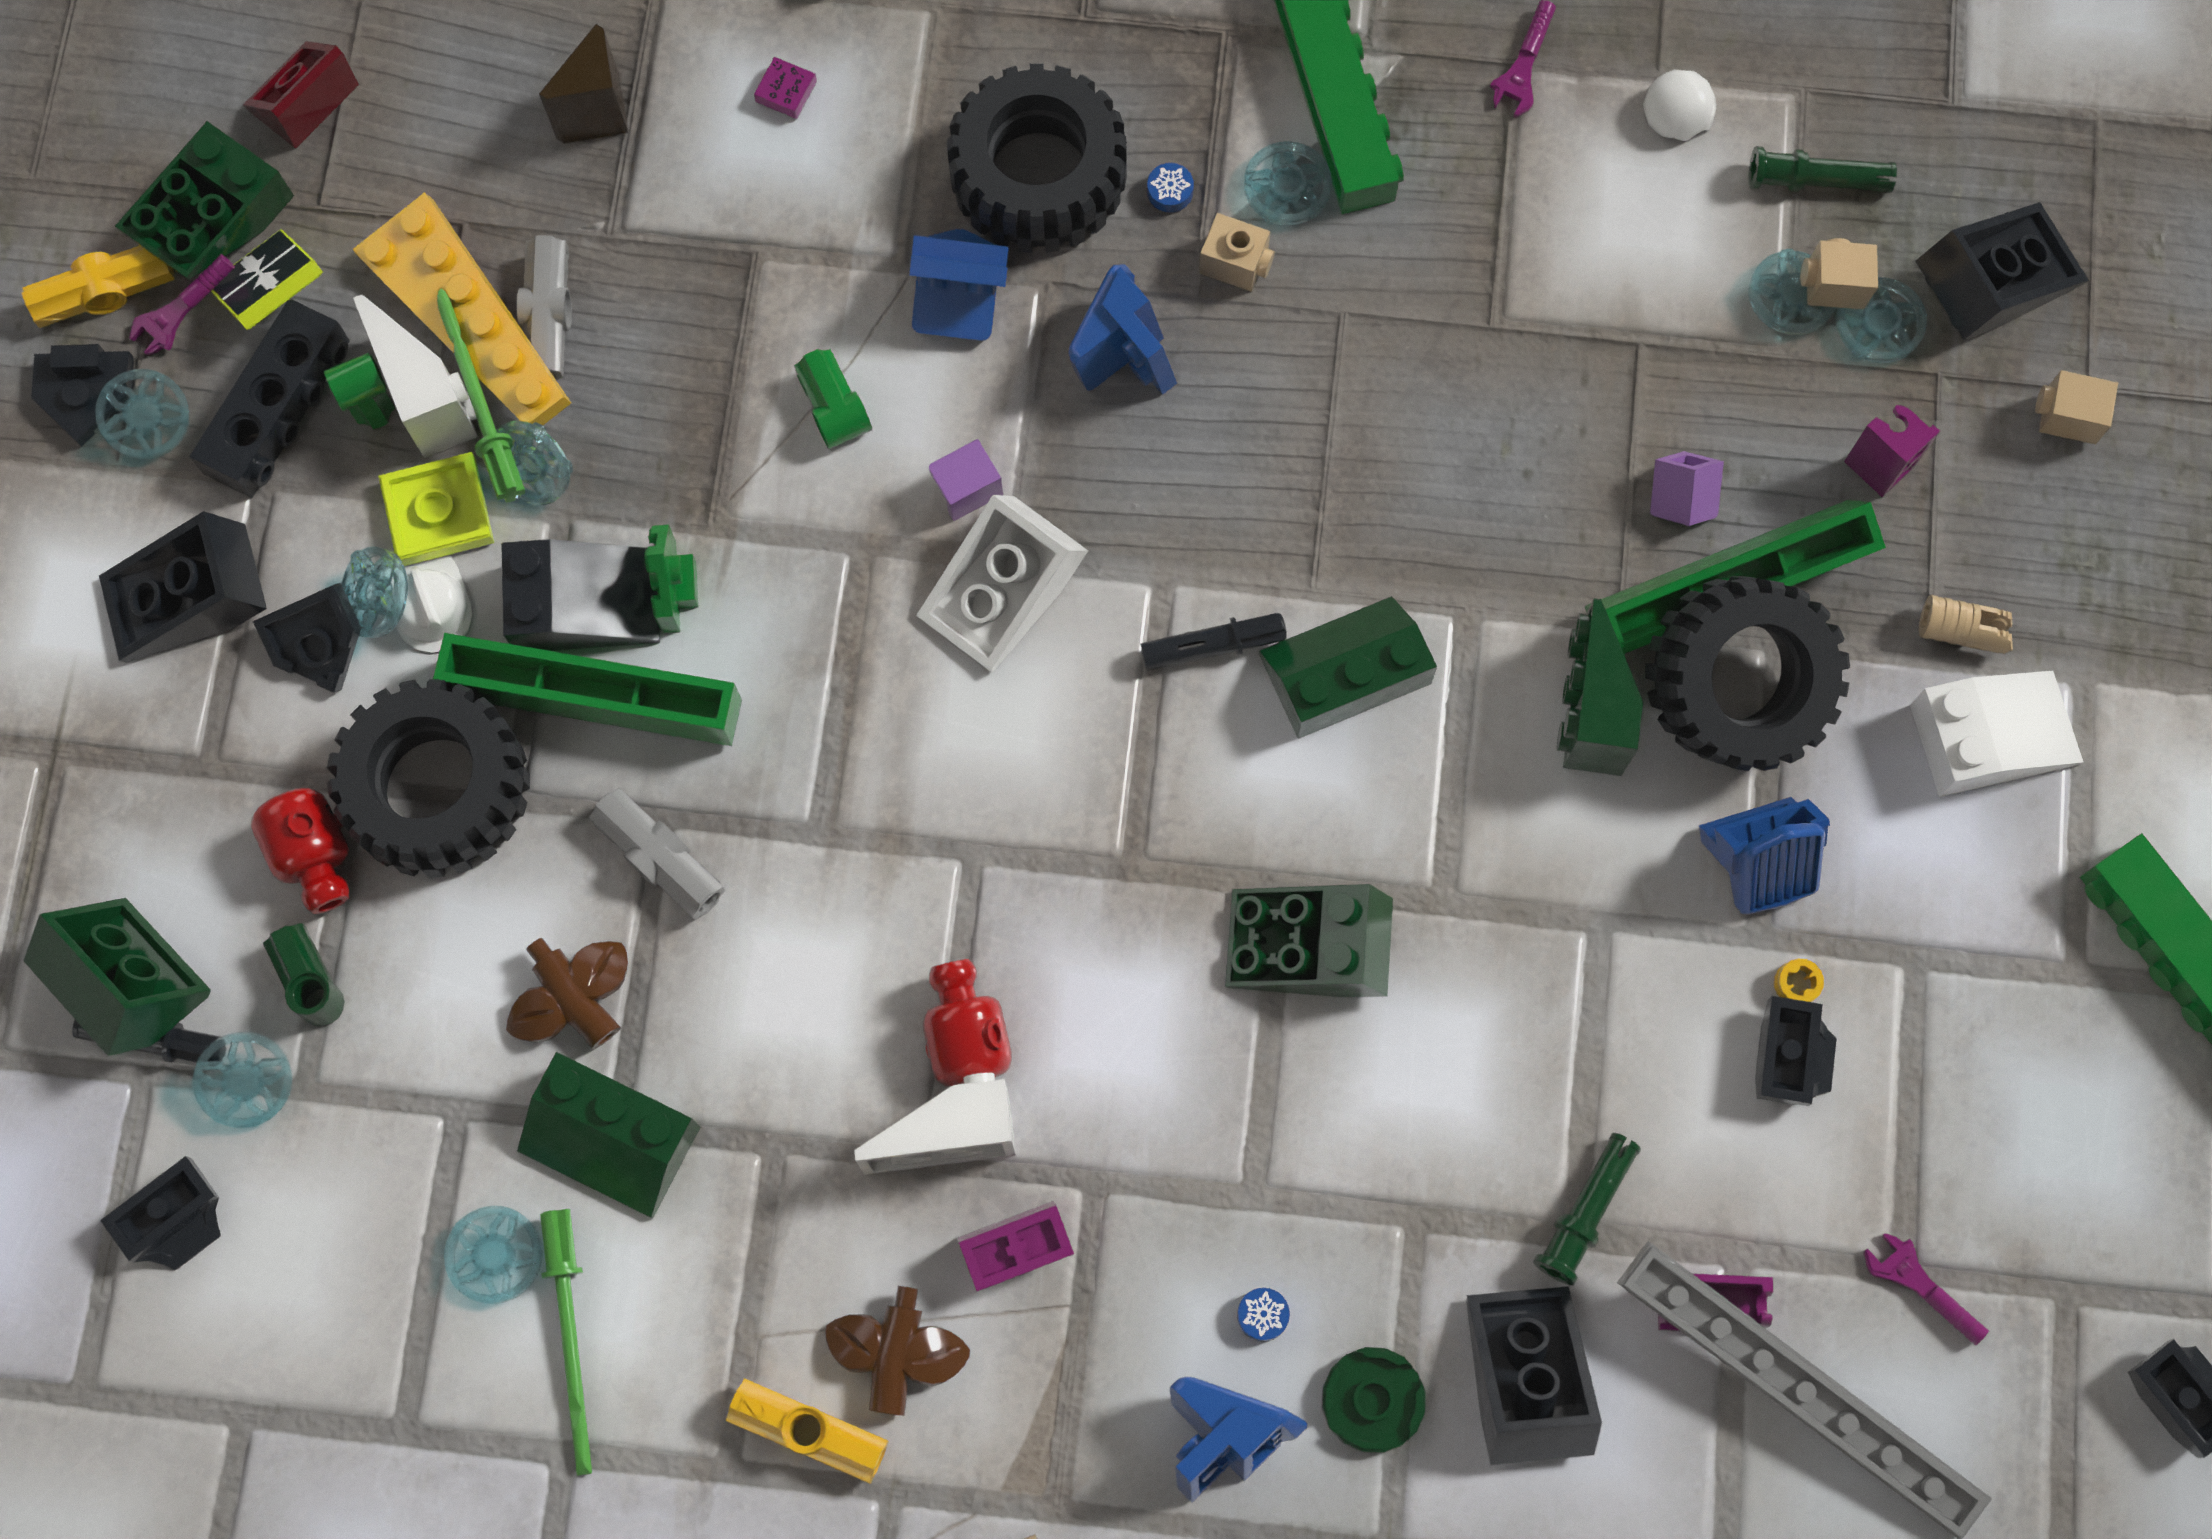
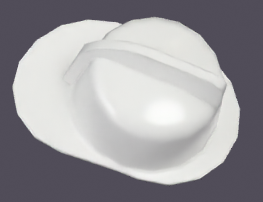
M451 555L404 567L399 566L396 557L393 558L386 568L383 587L395 626L403 640L416 650L436 653L440 652L444 633L466 636L470 630L473 618L471 602L459 568Z

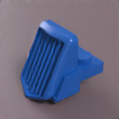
M962 228L933 234L928 237L914 235L909 276H917L912 315L913 329L922 334L981 341L987 340L992 333L997 286H1006L1008 246L994 245Z
M1125 264L1112 266L1104 277L1069 346V357L1076 375L1082 385L1088 391H1091L1130 362L1129 367L1144 386L1152 382L1162 395L1177 384L1164 348L1159 343L1164 337L1150 301L1137 287L1134 274Z
M1792 797L1699 825L1702 844L1729 872L1734 904L1742 914H1753L1783 907L1813 895L1819 890L1823 850L1827 844L1830 820L1809 799L1796 802Z
M1194 1377L1179 1378L1170 1386L1171 1404L1199 1434L1191 1438L1176 1455L1180 1461L1175 1466L1177 1488L1193 1503L1228 1467L1245 1481L1281 1446L1282 1442L1297 1439L1307 1429L1308 1424L1305 1420L1278 1406Z

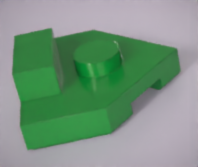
M669 524L655 525L649 530L648 535L649 544L654 543L655 546H649L644 556L651 588L653 591H658V595L651 597L653 615L663 633L680 632L679 609L699 607L696 560L693 554L677 555L676 540Z

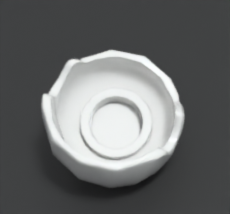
M1673 70L1658 77L1650 85L1644 100L1643 109L1649 127L1659 135L1688 141L1703 130L1709 131L1716 112V98L1710 83L1695 71Z

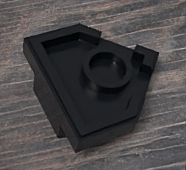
M99 344L51 345V353L34 354L31 398L82 447L96 434L94 430L114 412L118 414L132 401L134 357L129 351L105 352Z
M341 583L329 586L253 621L274 667L315 681L317 686L333 693L342 690L360 634L361 625Z

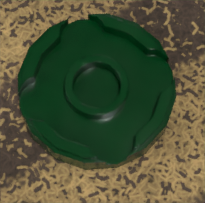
M1364 1347L1346 1354L1330 1369L1322 1387L1321 1409L1328 1428L1343 1444L1359 1452L1384 1453L1402 1446L1418 1431L1425 1414L1426 1391L1418 1373L1404 1356L1387 1348Z

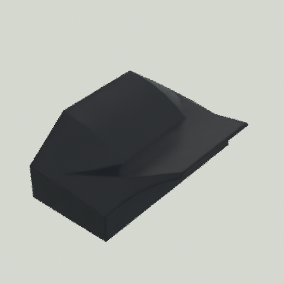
M1771 996L1767 1000L1760 1030L1755 1074L1757 1099L1810 1106L1814 1097L1831 1091L1837 1038L1821 1020L1823 1004Z
M188 1156L183 1157L100 1220L128 1261L133 1263L151 1261L173 1270L179 1269L221 1236L216 1215L219 1197L193 1159Z
M2174 1339L2168 1340L2129 1370L2128 1374L2139 1397L2169 1434L2195 1457L2205 1458L2212 1453V1365L2196 1346L2180 1347Z

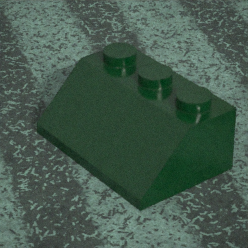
M1392 596L1261 649L1258 653L1298 739L1432 684L1437 665L1417 623Z
M127 898L39 914L23 960L107 1056L152 1046L204 1002L211 992V989Z
M556 1052L531 1097L517 1152L653 1219L701 1127L691 1117Z

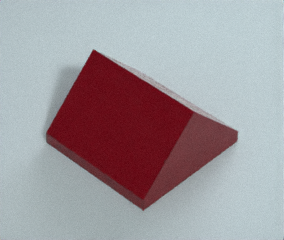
M306 41L243 106L297 149L359 86V83L343 52L336 45Z

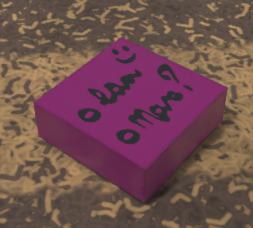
M774 57L754 93L755 101L797 119L817 83L816 74Z

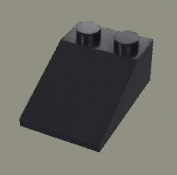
M2041 202L1953 229L1916 260L1928 286L1935 292L1949 315L1950 322L1958 330L1963 340L1992 331L2089 281Z
M205 511L99 575L118 659L125 663L232 630L267 609L246 525Z
M555 539L501 543L503 636L509 644L557 651L660 643V628L654 618L651 597L658 595V591H653L651 588L649 572L646 570L644 557L645 551L648 548Z
M1569 1286L1467 1295L1466 1304L1480 1418L1490 1465L1595 1455L1602 1420Z

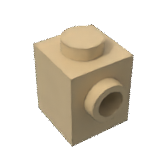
M1217 213L1200 253L1199 274L1252 292L1258 276L1267 277L1274 259L1275 251L1269 249L1270 231Z
M1833 238L1827 241L1820 240L1810 258L1804 259L1801 268L1800 280L1801 285L1807 287V305L1864 310L1878 289L1877 245L1851 243L1843 238Z
M2060 370L2050 385H2043L2038 394L2035 412L2042 414L2039 432L2096 445L2111 427L2118 382Z

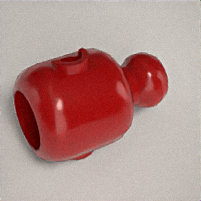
M299 788L277 795L259 806L251 818V828L274 878L287 884L300 883L303 888L301 899L304 907L313 914H321L339 907L349 898L347 882L343 877L337 875L334 870L348 856L349 848L341 832L343 825L339 822L337 816L333 814L325 796L318 790Z
M969 959L931 967L929 972V982L931 987L938 993L940 1005L929 1009L923 1019L926 1053L930 1059L934 1077L940 1084L946 1087L964 1084V1077L972 1074L994 1073L995 1077L1000 1076L1008 1071L1012 1062V1053L999 1001L991 996L976 997L974 983L977 978V971Z

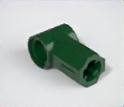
M303 923L291 926L285 925L270 933L269 938L263 942V945L285 989L286 1004L293 1012L314 1026L332 1024L343 1012L345 1003L343 993L333 984L307 927ZM323 989L324 994L321 1002L317 1006L307 1009L306 1002L309 995L315 990Z

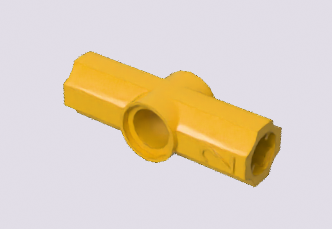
M140 245L114 255L105 252H92L82 255L73 261L71 270L22 287V296L34 323L39 328L84 312L93 315H105L115 312L125 305L126 297L175 280V273L171 267Z
M745 1378L736 1390L725 1420L869 1484L872 1483L880 1467L889 1440ZM812 1416L817 1418L821 1427L819 1438L811 1445L801 1446L794 1436L795 1425L804 1417Z

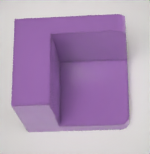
M978 439L929 465V472L946 499L948 513L953 521L986 505L992 495H1003L1001 476Z
M1685 451L1655 459L1651 515L1687 526L1716 518L1719 512L1724 461Z

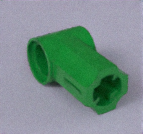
M817 349L803 355L802 359L794 365L798 380L813 407L811 410L827 448L831 449L872 431L873 428L863 403L856 391L851 392L831 349Z
M370 352L324 371L327 382L341 410L345 411L348 409L358 424H365L372 429H377L389 423L390 414L396 408Z

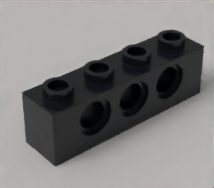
M289 299L285 303L189 456L204 475L250 498L254 497L259 487H263L269 482L274 472V463L284 447H288L293 443L304 414L309 407L315 406L322 396L324 382L326 381L324 371L342 364L347 355L350 340L339 322L293 299ZM308 355L302 364L291 366L297 357ZM283 394L282 399L277 404L266 406L271 397ZM258 434L257 439L252 444L241 446L247 436Z

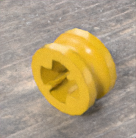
M1798 958L1785 963L1777 970L1774 976V988L1779 997L1812 1002L1821 994L1824 988V977L1822 971L1815 963L1808 959ZM1801 970L1807 974L1803 979H1810L1811 988L1804 989L1797 995L1790 990L1794 987V984H1787V976H1792Z

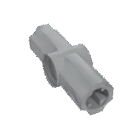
M551 235L535 236L532 240L526 241L524 288H520L517 293L518 325L554 378L558 380L562 379L564 374L565 331L570 330L572 323V303L570 292L567 288L569 247L565 240L554 238Z
M620 788L607 793L595 805L593 812L589 816L595 827L625 853L623 855L624 858L654 887L659 885L694 920H697L702 915H706L719 902L720 897L725 892L719 880L689 854L690 850L665 824L661 821L656 823Z

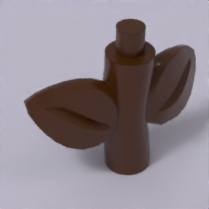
M543 938L537 939L526 948V951L536 962L532 971L542 986L528 988L514 1002L506 1025V1031L511 1036L527 1042H544L553 1039L569 1023L592 1049H596L620 1031L621 1027L596 1000L605 999L618 991L625 980L628 957L625 946L622 943L611 941L592 943L574 954L570 962L561 949L552 951Z
M898 1286L895 1305L886 1306L882 1324L871 1315L850 1314L837 1318L826 1325V1342L838 1364L849 1372H872L868 1409L870 1411L905 1416L908 1378L915 1383L931 1387L942 1384L959 1373L970 1356L969 1347L954 1333L937 1326L919 1328L922 1311L915 1310L918 1289Z

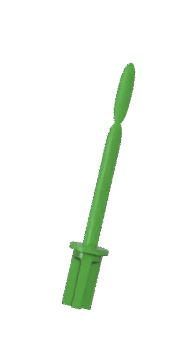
M439 289L437 295L438 309L446 332L454 344V355L483 438L474 447L476 454L483 458L497 500L505 499L506 503L516 500V496L525 494V488L511 452L514 444L512 437L509 434L497 433L469 351L461 339V330L452 303L447 293L443 289Z
M570 1209L551 1210L540 1214L546 1272L541 1273L542 1279L555 1278L576 1473L578 1476L592 1474L570 1276L583 1273L582 1267H577Z

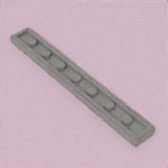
M1646 1242L1617 1283L1957 1539L1964 1538L1992 1500L1990 1496L1651 1242Z

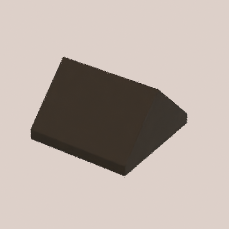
M595 24L539 93L556 139L562 143L628 133L619 73L604 28Z

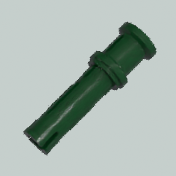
M1756 146L1752 151L1748 181L1750 189H1759L1761 185L1786 186L1790 192H1799V190H1804L1807 185L1892 193L1896 182L1890 181L1889 178L1876 177H1897V166L1895 162L1879 163L1809 158V154L1801 149H1795L1792 154L1766 152L1764 147Z
M1611 1134L1608 1144L1570 1213H1564L1557 1217L1554 1223L1557 1230L1545 1252L1537 1254L1533 1260V1264L1539 1270L1566 1285L1573 1286L1578 1279V1276L1575 1274L1577 1267L1588 1248H1595L1598 1243L1597 1237L1599 1233L1595 1229L1604 1216L1633 1161L1641 1151L1640 1146L1631 1140L1629 1145L1625 1146L1621 1156L1618 1157V1153L1627 1137L1621 1134Z

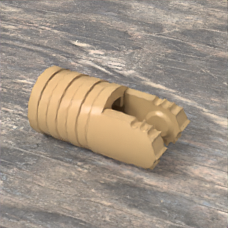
M1929 595L1920 617L1919 636L1925 639L2005 654L2013 651L2012 634L2006 631L2012 627V612Z

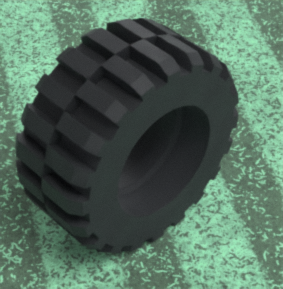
M1044 63L1030 64V70L1018 71L1017 66L1003 69V77L995 80L992 75L981 81L978 94L973 91L968 92L960 102L961 112L955 113L950 123L951 136L947 139V155L952 191L956 194L957 205L963 216H970L971 226L981 235H986L988 231H991L992 242L998 245L1008 246L1009 242L1018 244V252L1032 253L1033 247H1045L1046 253L1060 251L1059 244L1068 241L1070 246L1074 247L1085 241V232L1087 230L1097 233L1106 225V214L1112 215L1116 212L1120 204V193L1125 190L1127 179V140L1124 135V123L1121 114L1113 110V100L1104 90H1099L1095 93V82L1082 74L1077 79L1071 77V69L1056 65L1055 71L1044 70ZM1032 133H1047L1061 137L1071 143L1082 156L1081 161L1070 174L1058 181L1044 185H1028L1014 181L999 171L994 164L997 154L1006 144L1020 136Z
M1731 576L1729 581L1715 579L1703 583V592L1690 590L1679 599V603L1683 607L1679 612L1673 610L1666 612L1660 621L1666 629L1662 637L1652 636L1648 648L1656 651L1654 663H1646L1645 678L1655 682V689L1649 690L1647 695L1651 707L1663 712L1658 716L1657 721L1665 732L1676 735L1675 742L1685 750L1698 754V757L1733 769L1749 771L1753 767L1766 771L1777 769L1780 764L1779 760L1793 763L1803 758L1805 752L1802 747L1808 745L1816 748L1826 738V734L1822 731L1826 723L1836 724L1842 713L1841 710L1835 708L1839 696L1847 697L1850 683L1842 681V670L1850 668L1849 653L1839 651L1838 644L1842 643L1845 639L1839 625L1826 623L1830 619L1831 613L1822 603L1810 601V594L1798 587L1787 586L1783 582L1747 576ZM1750 626L1760 627L1771 635L1777 645L1781 659L1780 680L1774 695L1761 710L1749 717L1734 719L1724 714L1715 699L1712 687L1713 666L1719 651L1734 634Z
M429 679L426 688H421L416 680L401 682L399 684L400 692L391 694L385 688L375 693L373 697L376 703L367 710L360 704L350 714L355 720L351 728H340L334 740L341 749L339 753H330L327 769L335 776V779H330L327 782L328 795L337 804L333 811L339 822L349 831V835L375 860L386 867L393 865L400 873L414 877L418 874L419 870H422L429 878L444 877L446 867H452L460 874L473 869L470 862L471 859L479 855L485 861L490 859L497 853L492 845L500 837L505 841H509L517 830L511 823L514 815L523 817L528 803L521 795L522 791L530 789V774L523 766L527 762L523 747L516 739L515 733L505 719L486 698L478 699L472 689L457 684L451 690L445 680ZM436 740H448L462 744L472 757V774L466 790L457 802L447 810L426 818L402 817L391 808L387 795L389 779L394 767L407 752L418 745Z

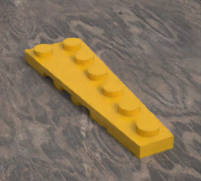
M425 192L353 248L355 254L454 353V344L446 332L437 305L438 290L443 289L447 293L460 326L461 339L469 351L477 377L531 431H537L571 404V401L435 201Z

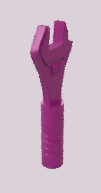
M1547 0L1539 1L1517 60L1506 73L1493 80L1490 84V88L1495 90L1493 97L1494 108H1497L1503 95L1520 102L1514 113V118L1523 115L1533 107L1532 66L1556 10L1555 4Z
M221 254L171 303L156 311L135 317L132 322L129 338L132 341H136L144 330H147L155 339L144 351L146 355L155 354L163 348L170 351L173 346L176 330L185 315L204 299L224 277L235 269L232 262Z
M1884 1233L1882 1238L1895 1252L1882 1263L1869 1249L1863 1251L1866 1267L1871 1275L1896 1282L1917 1293L1975 1346L1989 1333L1985 1326L1971 1316L1968 1311L1928 1277L1918 1262L1911 1239L1903 1242L1893 1235Z

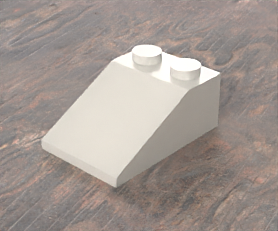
M364 295L354 297V302L401 421L424 458L477 438L478 435L472 423V420L477 418L459 373L449 374L441 358Z
M992 495L916 616L989 671H995L1063 591L1088 550L1015 496Z
M2053 671L1972 677L1925 688L1910 705L1939 797L2074 767L2083 763Z
M978 1073L965 1076L964 1084L952 1085L855 1149V1161L864 1175L1016 1156L1010 1101L1005 1079L995 1080L994 1073Z

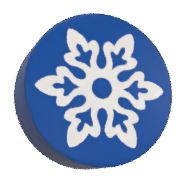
M1164 163L1152 170L1147 180V196L1155 208L1163 212H1177L1184 209L1192 200L1194 181L1188 169L1177 163Z
M1256 1288L1248 1292L1241 1300L1237 1311V1319L1241 1330L1251 1339L1262 1342L1271 1341L1279 1337L1286 1329L1290 1318L1287 1301L1279 1292L1270 1288Z

